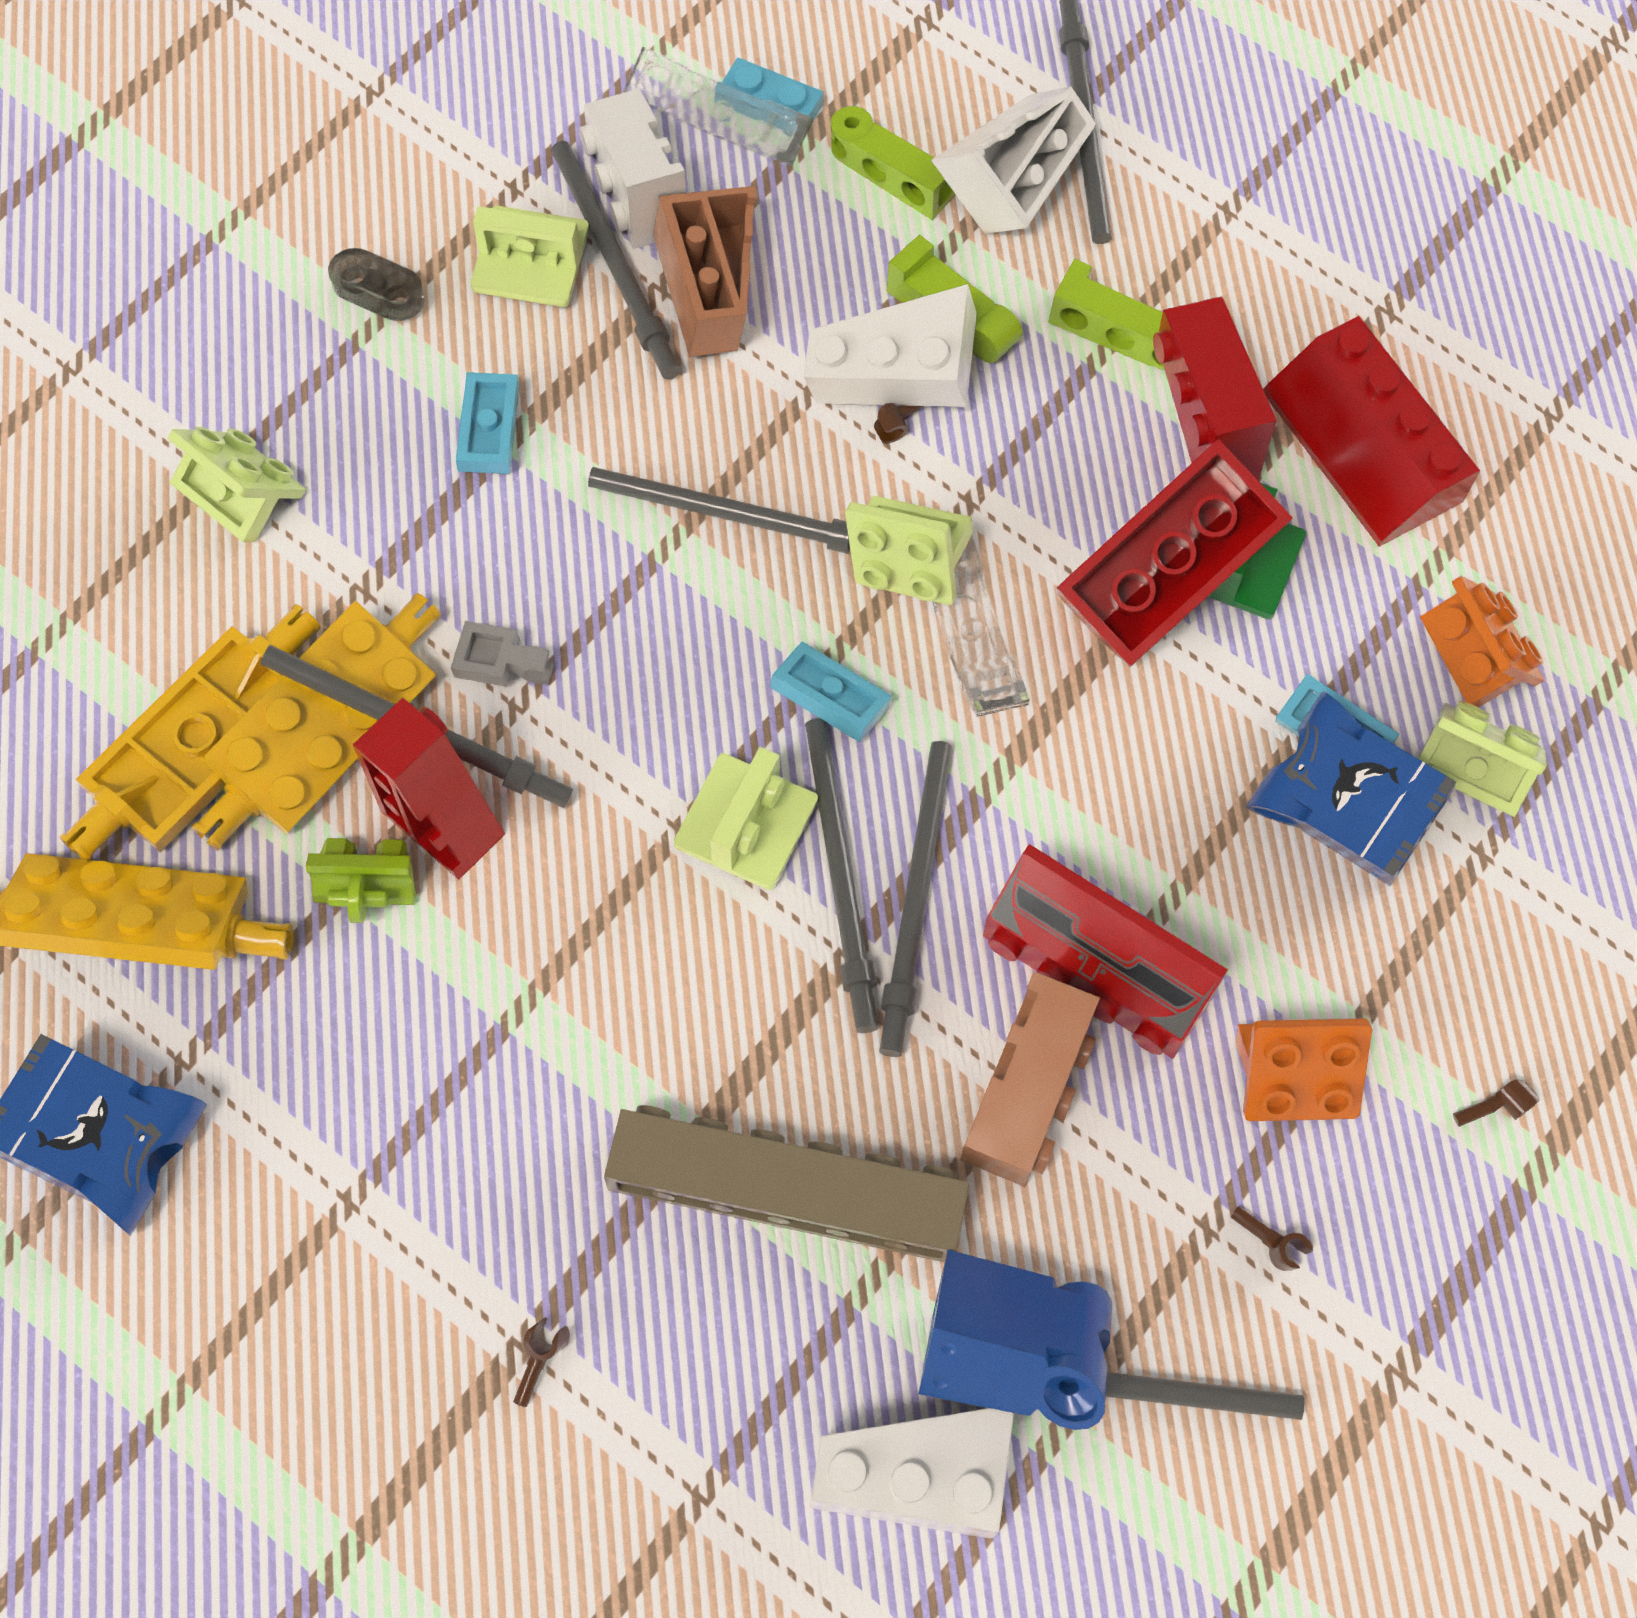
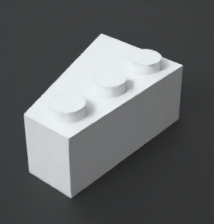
M1071 86L1026 96L931 161L984 234L1024 229L1028 227L1096 123Z
M640 88L583 104L586 125L579 127L582 145L587 156L594 154L598 161V164L594 165L596 179L602 194L610 192L614 201L609 203L617 232L626 231L633 249L655 243L653 231L659 196L686 193L685 170L681 162L670 164L666 153L672 152L671 144L667 137L659 138L656 131L658 127L657 119Z
M968 284L810 329L804 379L816 404L884 405L886 403H895L896 405L966 407L977 315Z
M987 1408L823 1435L820 1438L810 1508L993 1539L999 1533L1014 1413Z

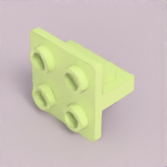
M477 206L473 227L479 254L470 282L472 291L474 293L567 307L571 300L589 233L588 221L503 206H494L493 208Z
M196 426L194 430L172 429L167 438L184 452L169 483L242 542H256L279 498L301 499L306 491L304 486L292 478L293 471L287 465L276 459L264 456L255 449L257 444L255 440L239 430L229 428L227 432H221Z
M874 495L868 505L855 502L849 503L845 510L856 583L876 590L882 589L916 597L923 601H933L946 605L953 604L957 596L954 569L973 534L972 517Z
M1459 700L1456 707L1444 703L1439 718L1418 759L1456 781L1454 789L1515 817L1537 775H1542L1547 766L1545 749L1538 744L1540 737L1513 724L1509 725L1507 731L1487 721L1489 713L1465 701Z
M759 747L751 764L721 753L676 834L674 847L679 851L764 889L772 890L777 884L818 803V795L780 777V755Z

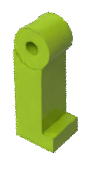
M847 106L840 108L832 116L830 125L831 151L833 156L847 167L932 221L956 196L931 161L934 158L933 156L879 124L873 123L870 113L858 106Z
M919 234L888 262L886 292L904 303L968 284L977 312L972 353L988 363L998 361L1022 338L1023 329L1019 320L1009 309L1002 305L994 304L993 300L934 256V245Z
M1074 258L1054 294L1048 323L1148 366L1151 365L1165 370L1163 364L1158 362L1153 346V336L1159 332L1163 312L1091 280L1090 275L1093 266Z

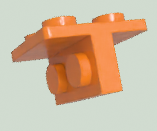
M1459 576L1452 581V585L1457 593L1420 616L1467 703L1480 707L1522 681L1533 686H1537L1545 681L1537 667L1543 663L1541 654L1527 636L1521 638L1512 622L1518 618L1517 612L1503 592L1500 591L1496 594L1483 582L1477 584L1463 576Z
M1366 1018L1256 1021L1253 1024H1238L1236 1045L1247 1077L1243 1104L1245 1119L1247 1121H1288L1358 1118L1360 1116L1372 1036V1027L1369 1020Z

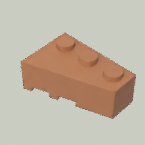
M756 186L659 196L653 237L689 357L738 351L747 315L751 263L750 250L753 236Z
M1033 971L1025 998L1017 1018L1011 1026L1006 1039V1045L990 1079L965 1142L961 1161L1023 1187L1026 1186L1032 1170L1043 1175L1056 1143L1045 1138L1052 1118L1064 1122L1076 1089L1067 1086L1066 1083L1073 1066L1082 1070L1085 1069L1095 1044L1096 1038L1086 1034L1100 997Z

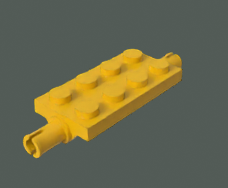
M415 593L400 612L387 625H384L355 600L305 651L300 659L394 704L402 697L411 703L436 674L412 653L410 647L435 621L441 618V614L432 604L420 618H415V615L428 602V599L423 595ZM282 675L203 757L202 760L225 782L226 785L223 789L226 793L198 822L191 826L198 836L203 838L216 823H220L221 826L206 842L217 851L223 847L222 845L250 815L253 817H257L259 814L286 835L358 759L352 744L378 720Z
M294 604L291 610L264 637L257 635L255 638H247L231 626L76 778L81 788L93 797L95 804L65 834L63 833L59 837L60 840L72 852L78 853L79 858L88 862L91 859L90 856L120 827L124 829L130 827L156 850L161 852L226 785L222 778L202 759L282 676L260 665L267 647L272 645L293 655L314 633L321 629L316 619L307 611L302 614L303 608L298 604Z
M25 853L7 888L0 893V946L216 970L221 957L235 959L238 953L287 960L292 949L294 932L291 923L279 924L244 920L241 911L248 895L246 877L216 873H202L89 860L85 862L82 859Z

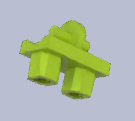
M327 838L320 853H308L306 871L311 878L313 903H328L332 907H347L350 923H364L367 907L386 908L387 905H414L416 887L411 857L408 856L407 844L404 840L383 839L382 842L377 844L375 855L357 854L355 843L347 838Z

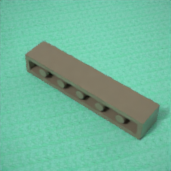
M639 1105L636 1112L626 1109L620 1110L604 1173V1180L608 1191L945 1262L947 1249L957 1252L970 1182L958 1180V1173L953 1170L938 1166H925L923 1172L901 1168L899 1160L881 1154H867L865 1160L842 1155L843 1150L840 1147L824 1142H809L807 1148L784 1143V1136L767 1130L754 1129L751 1130L750 1136L727 1131L728 1126L725 1123L710 1118L697 1117L694 1118L693 1124L670 1119L671 1114L668 1111L653 1106Z

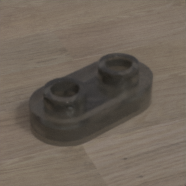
M361 248L342 250L329 263L328 275L332 288L340 298L393 321L410 319L423 308L425 295L421 280L414 271ZM354 279H363L358 283H351V281ZM404 297L402 300L394 301L397 298Z

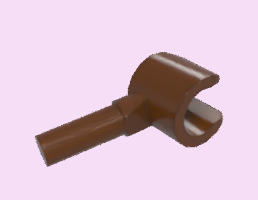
M886 403L881 406L878 411V419L874 423V429L883 444H890L903 438L908 432V426L904 419L909 418L910 415L924 406L899 405L897 407L895 403Z
M1515 1079L1505 1085L1495 1095L1488 1097L1487 1100L1453 1113V1118L1457 1126L1460 1127L1492 1114L1503 1106L1513 1119L1517 1120L1533 1108L1540 1099L1525 1081Z
M1240 1206L1236 1208L1230 1217L1269 1247V1257L1272 1264L1282 1271L1300 1269L1299 1265L1289 1260L1286 1256L1285 1246L1287 1242L1292 1244L1301 1253L1308 1254L1313 1252L1311 1241L1303 1234L1291 1233L1282 1236Z
M547 1317L528 1329L524 1335L525 1350L530 1356L513 1400L515 1404L522 1407L528 1406L541 1370L544 1369L547 1360L566 1347L569 1342L570 1332L567 1326H564L556 1333L552 1340V1345L544 1340L542 1329L546 1324Z

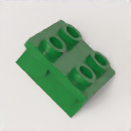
M1261 483L1275 498L1278 489ZM1288 523L1208 597L1262 618L1272 619L1306 536V531Z

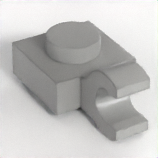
M465 621L450 668L454 678L506 687L510 673H514L532 683L549 684L554 664L547 661L549 650L537 646L519 645L520 638L515 629Z

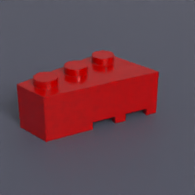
M1220 296L1164 309L1159 332L1153 336V346L1158 362L1163 364L1191 463L1219 438L1259 481L1277 420L1223 297Z
M402 697L352 745L380 811L459 880L505 833L445 734L448 732V728L444 722L428 707L424 706L418 711Z

